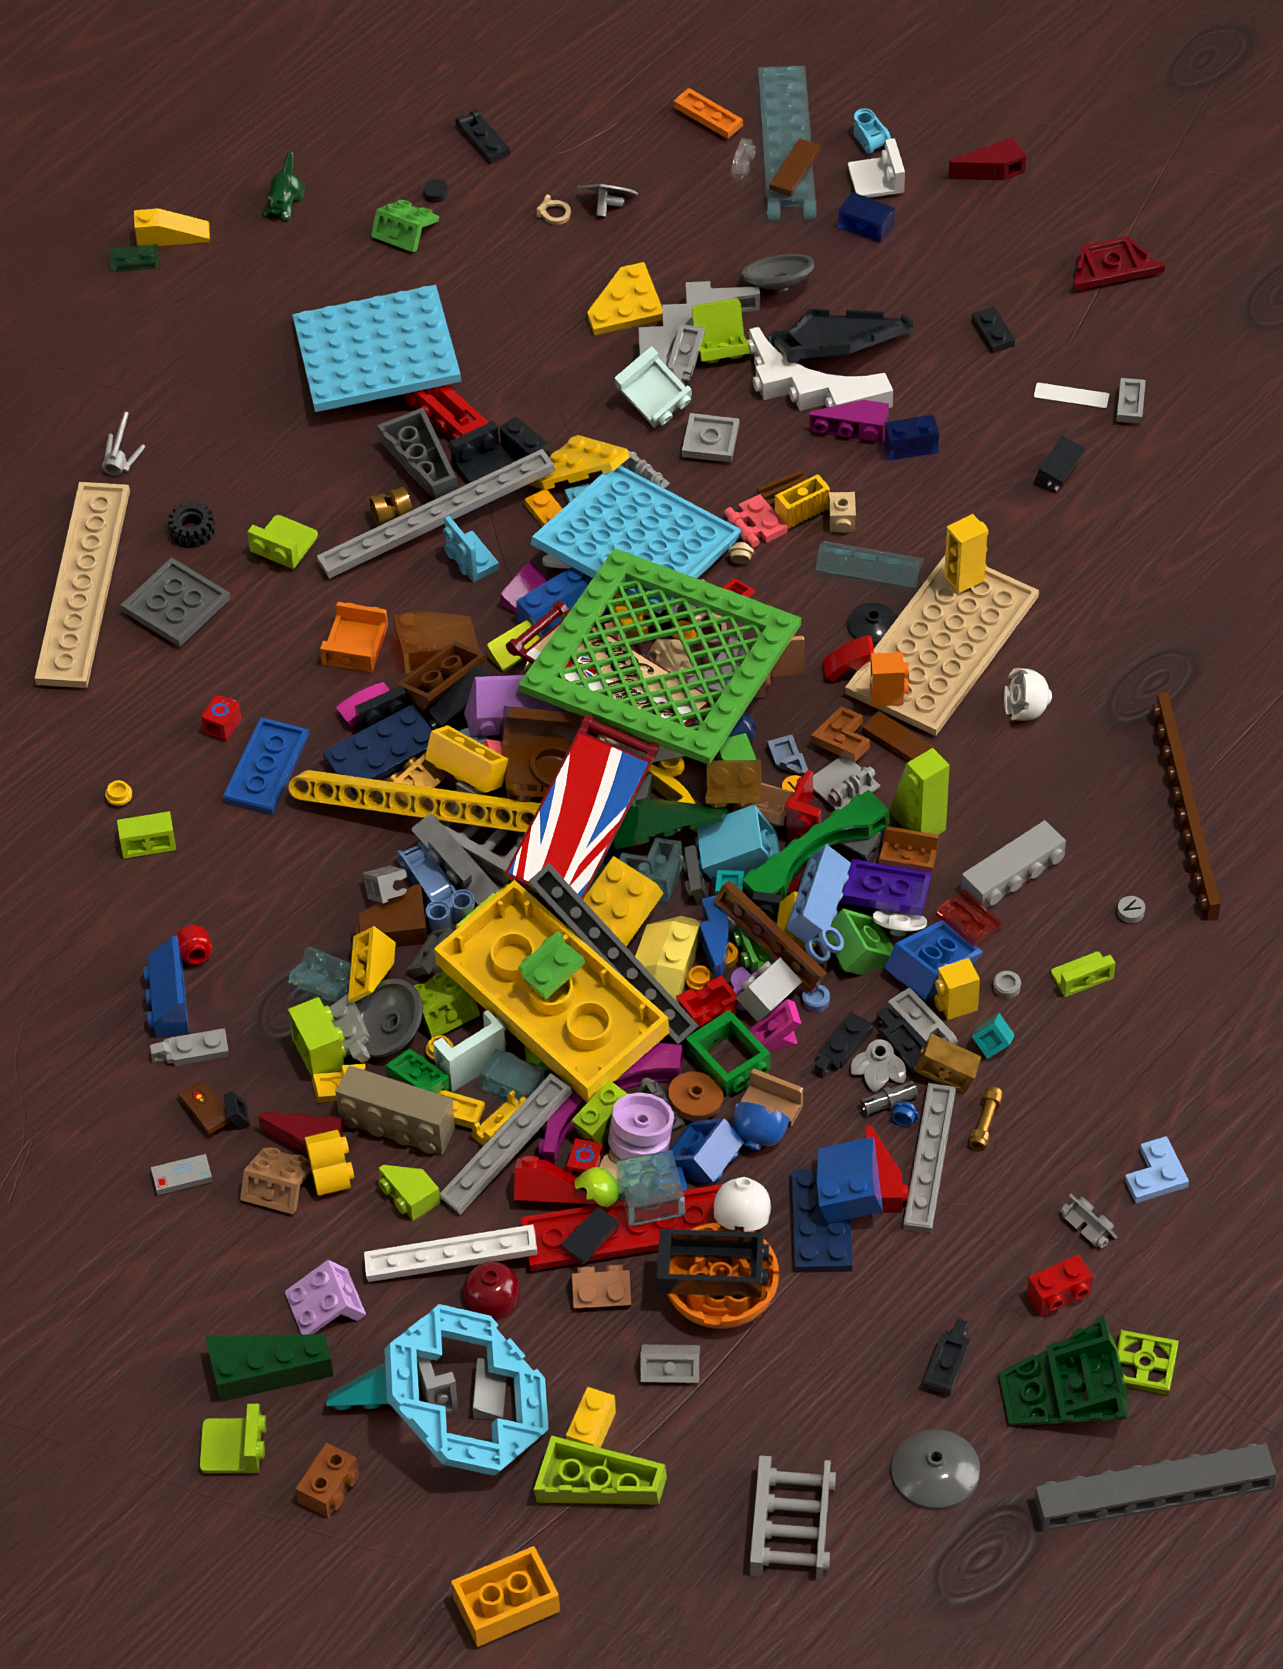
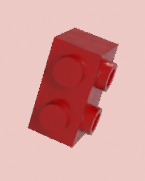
M1078 1254L1029 1276L1027 1296L1041 1317L1091 1295L1093 1275Z

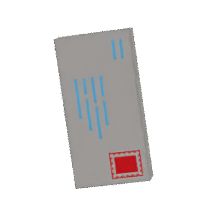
M206 1154L151 1167L157 1195L213 1182Z

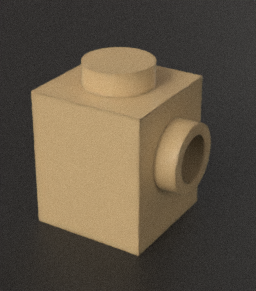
M829 492L830 532H855V492Z

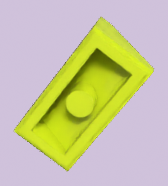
M528 620L487 644V656L502 672L523 660L520 656L511 655L506 649V643L511 639L518 638L532 626ZM537 634L523 647L528 649L540 639L539 635Z

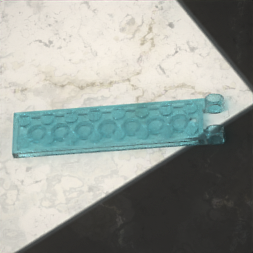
M805 66L758 67L768 220H780V207L803 206L804 219H816L813 164L792 197L769 190L770 182L798 139L801 138L811 142Z

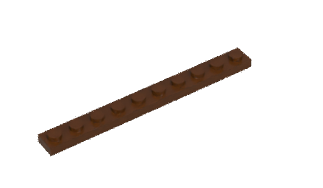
M1160 692L1157 694V703L1152 706L1153 717L1155 720H1159L1157 728L1159 740H1164L1165 744L1163 745V757L1165 761H1169L1168 778L1175 785L1173 787L1174 802L1179 803L1180 806L1178 808L1179 823L1185 826L1183 830L1184 843L1189 845L1191 850L1188 853L1190 867H1195L1194 884L1195 888H1200L1201 891L1199 895L1200 908L1205 910L1208 921L1218 920L1221 903L1169 693Z

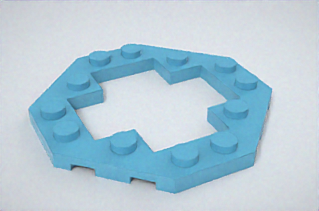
M439 1304L385 1348L387 1401L443 1465L495 1476L549 1429L545 1378L537 1369L534 1371L523 1360L525 1355L510 1338L506 1340L496 1329L498 1324L491 1316ZM441 1336L486 1346L488 1372L514 1378L517 1422L497 1418L492 1423L493 1443L447 1433L445 1406L419 1401L417 1356L438 1360L442 1356Z

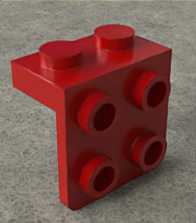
M807 770L804 777H799L793 797L789 796L785 803L784 811L787 812L784 827L787 828V840L789 841L801 838L808 833L812 826L821 824V809L812 806V771Z

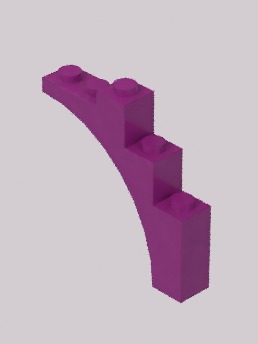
M657 1043L613 1083L624 1091L641 1086L640 1082L645 1078L658 1083H671L673 1079L681 1074L683 1062L682 1045ZM573 1089V1093L542 1126V1131L546 1132L545 1139L540 1138L539 1155H543V1160H547L556 1165L560 1148L568 1133L574 1127L572 1119L587 1104Z

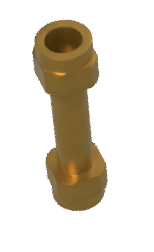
M988 1087L984 1094L983 1112L977 1129L972 1131L969 1143L970 1147L974 1150L983 1151L988 1144L990 1123L995 1109L1000 1106L1003 1095L999 1088Z

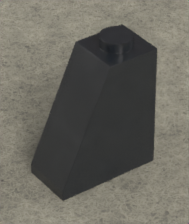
M479 664L473 667L427 709V724L432 731L447 725L457 731L468 728L464 711L474 678L488 676Z

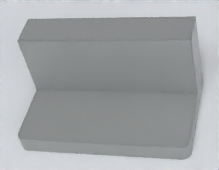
M643 1344L641 1348V1382L699 1383L700 1346Z

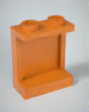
M337 602L335 606L336 618L328 641H323L320 648L322 665L373 673L388 628L387 611L378 607Z

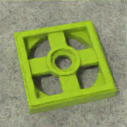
M1121 1330L1117 1349L1120 1361L1124 1364L1134 1365L1137 1369L1136 1378L1124 1375L1126 1388L1169 1396L1179 1341ZM1142 1343L1141 1350L1136 1353L1125 1351L1134 1344ZM1154 1345L1163 1350L1168 1359L1156 1357L1153 1353ZM1146 1357L1150 1359L1151 1363L1148 1366H1143L1139 1360ZM1153 1369L1167 1372L1166 1377L1159 1382L1148 1381L1149 1372Z

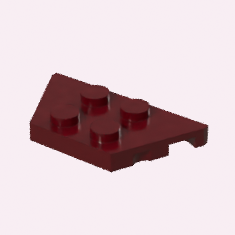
M1129 236L1083 245L1077 266L1074 290L1078 291L1163 273L1165 264L1162 261L1157 263L1150 257V252L1138 246Z

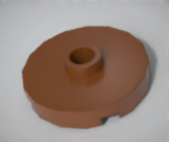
M686 1072L672 1080L667 1098L670 1107H673L676 1110V1114L681 1118L689 1121L708 1120L710 1116L719 1113L723 1103V1090L719 1083L709 1075L700 1072Z

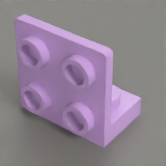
M330 1260L321 1264L285 1291L301 1334H314L340 1314L356 1321L366 1316L348 1269Z

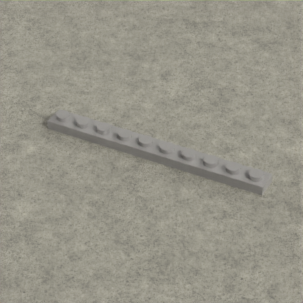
M541 449L317 555L318 562L328 578L334 577L445 524L444 518L450 516L452 520L554 472V464L545 451Z

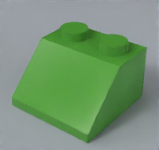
M842 909L831 923V927L838 930L844 940L843 948L835 953L839 966L847 973L851 972L859 975L885 967L894 946L883 927L874 922L871 916ZM828 933L826 935L827 941L837 947L835 937Z

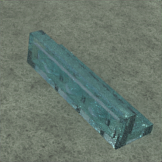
M824 541L819 545L816 570L916 588L924 558Z

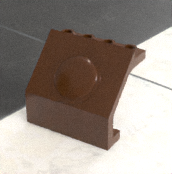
M504 706L500 746L501 754L508 758L504 775L507 799L534 803L542 802L584 719L583 716L569 711ZM591 730L587 732V734L596 738L600 735Z

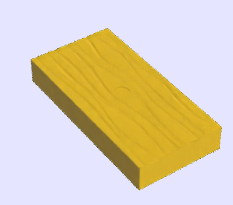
M515 880L434 948L436 964L482 1007L489 1010L494 1017H500L505 1028L587 1103L609 1080L614 1082L645 1053L669 1034L668 1017ZM558 931L563 935L564 941L584 957L586 964L545 1000L523 981L518 967L525 957L533 954L542 945L546 938L551 937Z

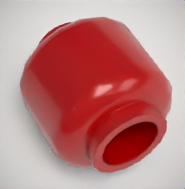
M188 925L177 932L176 936H178L182 962L188 965H199L212 954V944L207 931L203 927Z

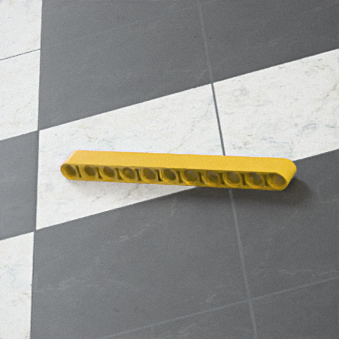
M311 770L300 773L289 783V792L294 798L299 800L422 818L432 813L438 820L525 833L531 823L527 813L535 816L541 804ZM301 780L307 783L308 790L303 788ZM326 784L332 787L333 793L327 790ZM351 787L356 789L358 797L352 794ZM376 791L382 794L383 801L377 798ZM401 794L407 797L408 804L401 800ZM426 798L433 802L434 808L427 805ZM451 802H455L458 805L459 812L452 808ZM476 805L483 808L484 815L478 813ZM502 809L508 811L510 819L503 816Z

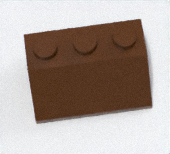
M453 641L396 685L397 687L402 685L406 691L408 706L414 704L420 714L424 715L428 713L427 709L473 667L478 664L483 667L487 657L486 654Z

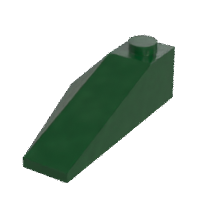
M635 797L614 838L615 849L639 845L650 842L649 838L659 833H662L665 837L674 835V833L682 830L683 826H687V829L692 830L724 820L729 811L727 807H712L710 805L650 798L636 800Z

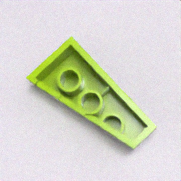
M934 748L906 764L890 804L889 812L904 829L939 835L946 830L950 765Z
M551 1436L534 1492L537 1503L659 1505L667 1474L665 1464Z

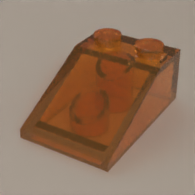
M422 610L393 615L395 637L406 674L412 673L453 641L480 651L470 616Z

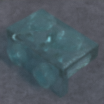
M308 946L304 952L303 962L289 973L288 982L297 985L303 990L316 993L326 1000L336 1002L349 991L351 963Z

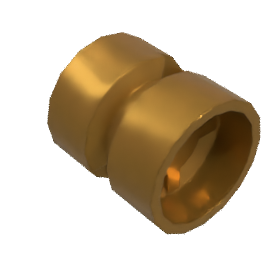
M405 487L390 490L389 495L380 493L369 497L371 512L377 526H381L413 510Z

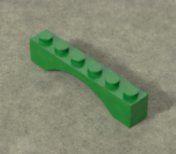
M869 789L863 794L854 796L849 804L842 809L833 811L828 819L821 824L812 826L807 834L791 841L787 848L780 853L771 855L766 863L759 868L750 870L743 878L744 894L751 901L753 900L754 891L781 895V902L786 898L788 887L794 875L809 860L810 856L825 844L832 846L840 842L872 838L890 825L889 809Z

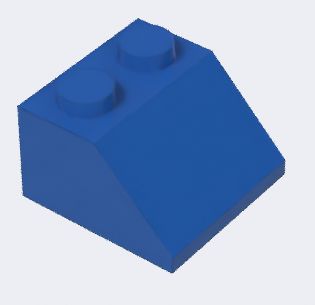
M725 1118L693 1121L667 1152L661 1163L669 1169L682 1167L684 1177L697 1184L714 1183L722 1177L723 1170L727 1164L737 1157L738 1150L744 1141Z

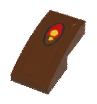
M202 1080L178 1093L181 1103L193 1113L196 1122L208 1134L232 1122L227 1118L226 1108Z

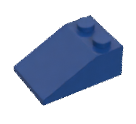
M941 920L897 942L885 965V969L895 979L910 987L917 996L927 1000L937 995L935 980H938V968L967 958L973 964L982 955L983 951L944 920Z
M874 1137L818 1148L819 1207L827 1223L883 1212Z

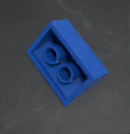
M573 567L567 569L516 600L517 620L520 623L528 620L533 625L551 610V606L557 601H562L571 610L593 578ZM608 608L605 609L601 616L610 614ZM558 617L538 634L539 637L544 636L564 618Z
M172 936L148 955V966L143 967L145 983H150V989H145L147 1006L152 1005V1011L147 1012L149 1028H154L156 1038L189 1034L182 958L178 936Z

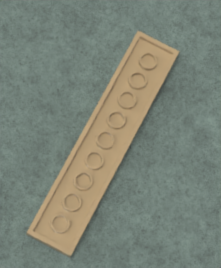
M79 482L36 670V685L88 687L129 499V485Z

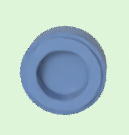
M819 985L817 990L811 994L804 989L802 1003L811 1012L824 1011L829 1006L830 993L822 985Z

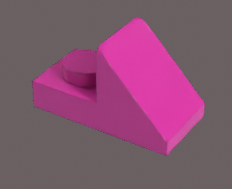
M786 999L749 1029L768 1051L797 1044L794 1030L802 1023L795 1002Z

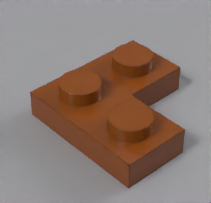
M842 706L811 735V743L854 762L870 748V739L854 733L863 724V715Z

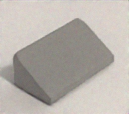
M477 1358L473 1402L474 1419H503L507 1376L488 1372V1361L482 1358Z

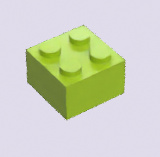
M317 997L288 1009L293 1042L311 1077H313V1074L341 1071L342 1065H344L343 1058L347 1057L342 1044L345 1040L340 1027H334L332 1023L334 1018L329 1006H323L320 998Z

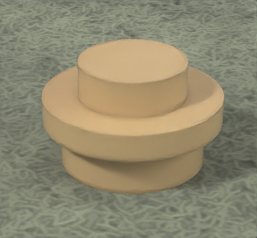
M738 542L729 547L728 554L732 562L747 564L754 556V550L747 543Z

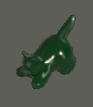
M292 151L287 153L282 171L275 174L271 180L270 196L266 197L267 204L262 211L263 217L279 215L282 221L287 222L292 218L293 201L300 202L304 198V184L292 172L294 163Z

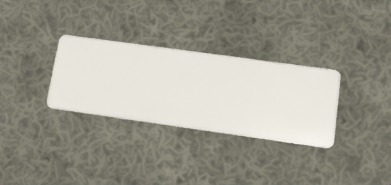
M1037 383L1034 397L1106 408L1109 393Z

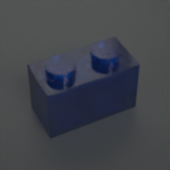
M851 192L839 209L838 227L882 243L894 226L895 207Z
M934 415L885 422L884 444L889 461L938 453L939 430Z

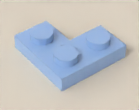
M1167 1136L1141 1144L1140 1152L1148 1168L1125 1175L1126 1185L1135 1203L1187 1188L1189 1185V1180Z

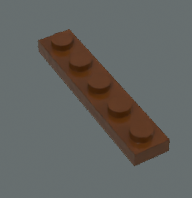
M729 880L723 884L713 902L775 961L781 958L802 981L800 985L811 994L817 990L827 972L734 883Z

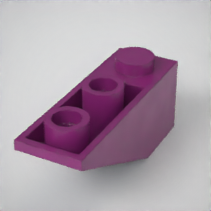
M861 400L810 411L809 431L883 442L888 424L889 403Z

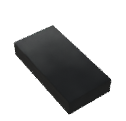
M597 1206L561 1244V1250L584 1265L620 1227V1222Z

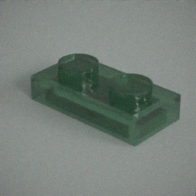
M158 244L111 248V272L160 268Z

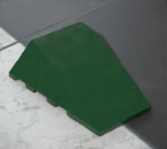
M1105 1315L1095 1319L1096 1323L1091 1326L1072 1332L1073 1336L1060 1343L1055 1341L1046 1346L1047 1350L1036 1356L1032 1354L999 1372L1010 1426L1128 1419L1130 1402L1120 1356Z

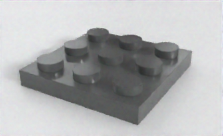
M171 557L121 604V609L125 614L181 647L230 600V593Z

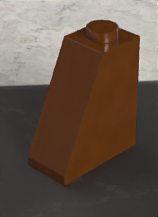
M421 884L408 888L405 894L390 898L386 903H378L358 913L360 924L354 925L355 935L375 926L396 942L395 947L424 944L427 940Z

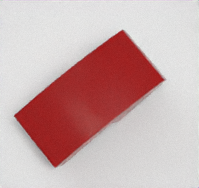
M866 635L852 640L823 659L825 678L834 682L842 674L846 673L849 667L859 671L866 663H869L871 661V653H874L872 637Z

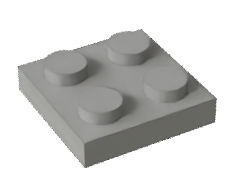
M690 413L682 447V457L732 463L739 430V419Z

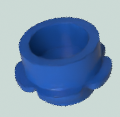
M902 1102L893 1105L891 1117L898 1126L907 1128L912 1126L914 1120H918V1112L911 1103Z

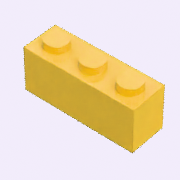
M973 514L947 526L944 577L958 593L983 582L985 578L988 529Z
M448 725L431 731L425 760L434 764L437 769L445 770L454 775L457 780L465 781L474 786L479 792L488 793L502 787L508 758Z

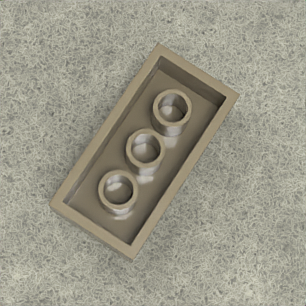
M350 1065L335 1091L339 1118H342L343 1124L349 1128H359L368 1131L374 1136H383L401 1145L408 1144L420 1148L426 1153L443 1155L455 1131L452 1098Z

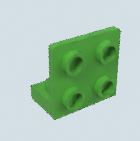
M398 200L376 210L371 237L414 252L417 251L422 228L438 222L439 216L432 214L430 209L416 208L411 206L412 203L409 201Z

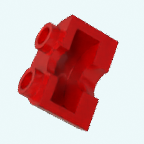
M721 975L706 982L703 988L696 992L690 989L677 995L676 1002L698 1024V1029H700L728 1010L736 1015L735 1007L738 1004L736 999L738 995Z

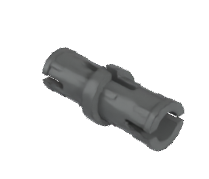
M909 1081L891 1089L886 1087L878 1094L860 1099V1105L864 1114L868 1116L882 1109L889 1108L891 1110L896 1103L917 1098L918 1091L914 1082Z

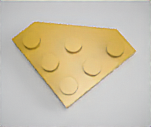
M644 262L621 267L588 310L587 317L594 336L663 320L662 305Z
M576 435L569 439L568 443L561 449L552 453L550 460L554 464L555 471L529 483V485L548 490L555 488L556 482L568 479L569 483L587 479L589 478V473L602 470L603 474L612 472L625 462L630 455L626 448Z

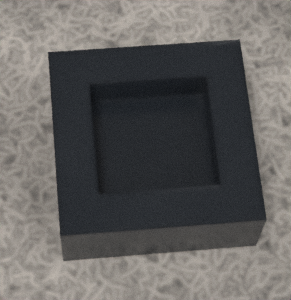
M234 1091L224 1094L227 1118L240 1130L250 1126L246 1102Z

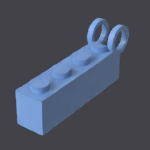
M827 844L809 857L786 929L806 943L805 949L807 954L817 963H824L829 959L830 952L837 953L844 946L842 935L838 930L831 927V923L837 915L836 907L843 896L842 889L849 878L847 873L851 864ZM828 933L835 937L837 947L827 941L826 935ZM812 943H816L821 947L824 954L823 957L818 956L813 951Z

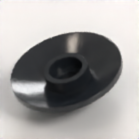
M862 604L850 613L848 617V630L855 639L866 635L871 636L873 645H877L898 616L893 609L884 604Z

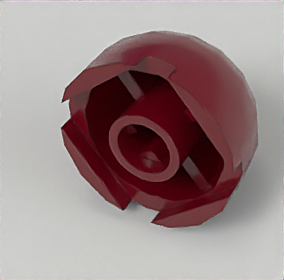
M485 1262L476 1266L468 1273L464 1282V1303L468 1311L489 1315L495 1321L501 1320L511 1315L513 1309L520 1302L519 1281L515 1273L506 1265L497 1262Z

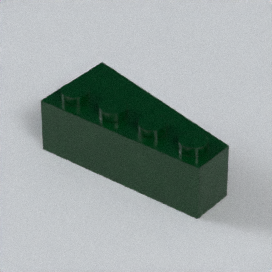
M325 1334L205 1336L220 1402L334 1376Z

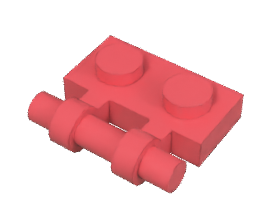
M761 494L740 503L739 512H735L731 507L724 511V515L728 518L727 522L742 530L740 538L745 543H749L752 548L759 545L760 540L758 538L760 537L768 543L788 533V526Z

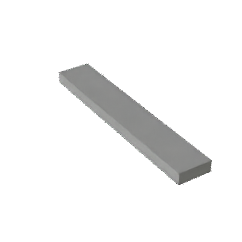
M550 1073L440 1193V1200L461 1215L573 1093L571 1087Z
M928 1083L903 1224L904 1230L932 1233L956 1087Z

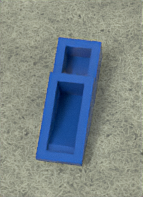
M717 895L702 899L704 922L699 923L700 941L714 978L723 976L729 947L728 915L713 902Z

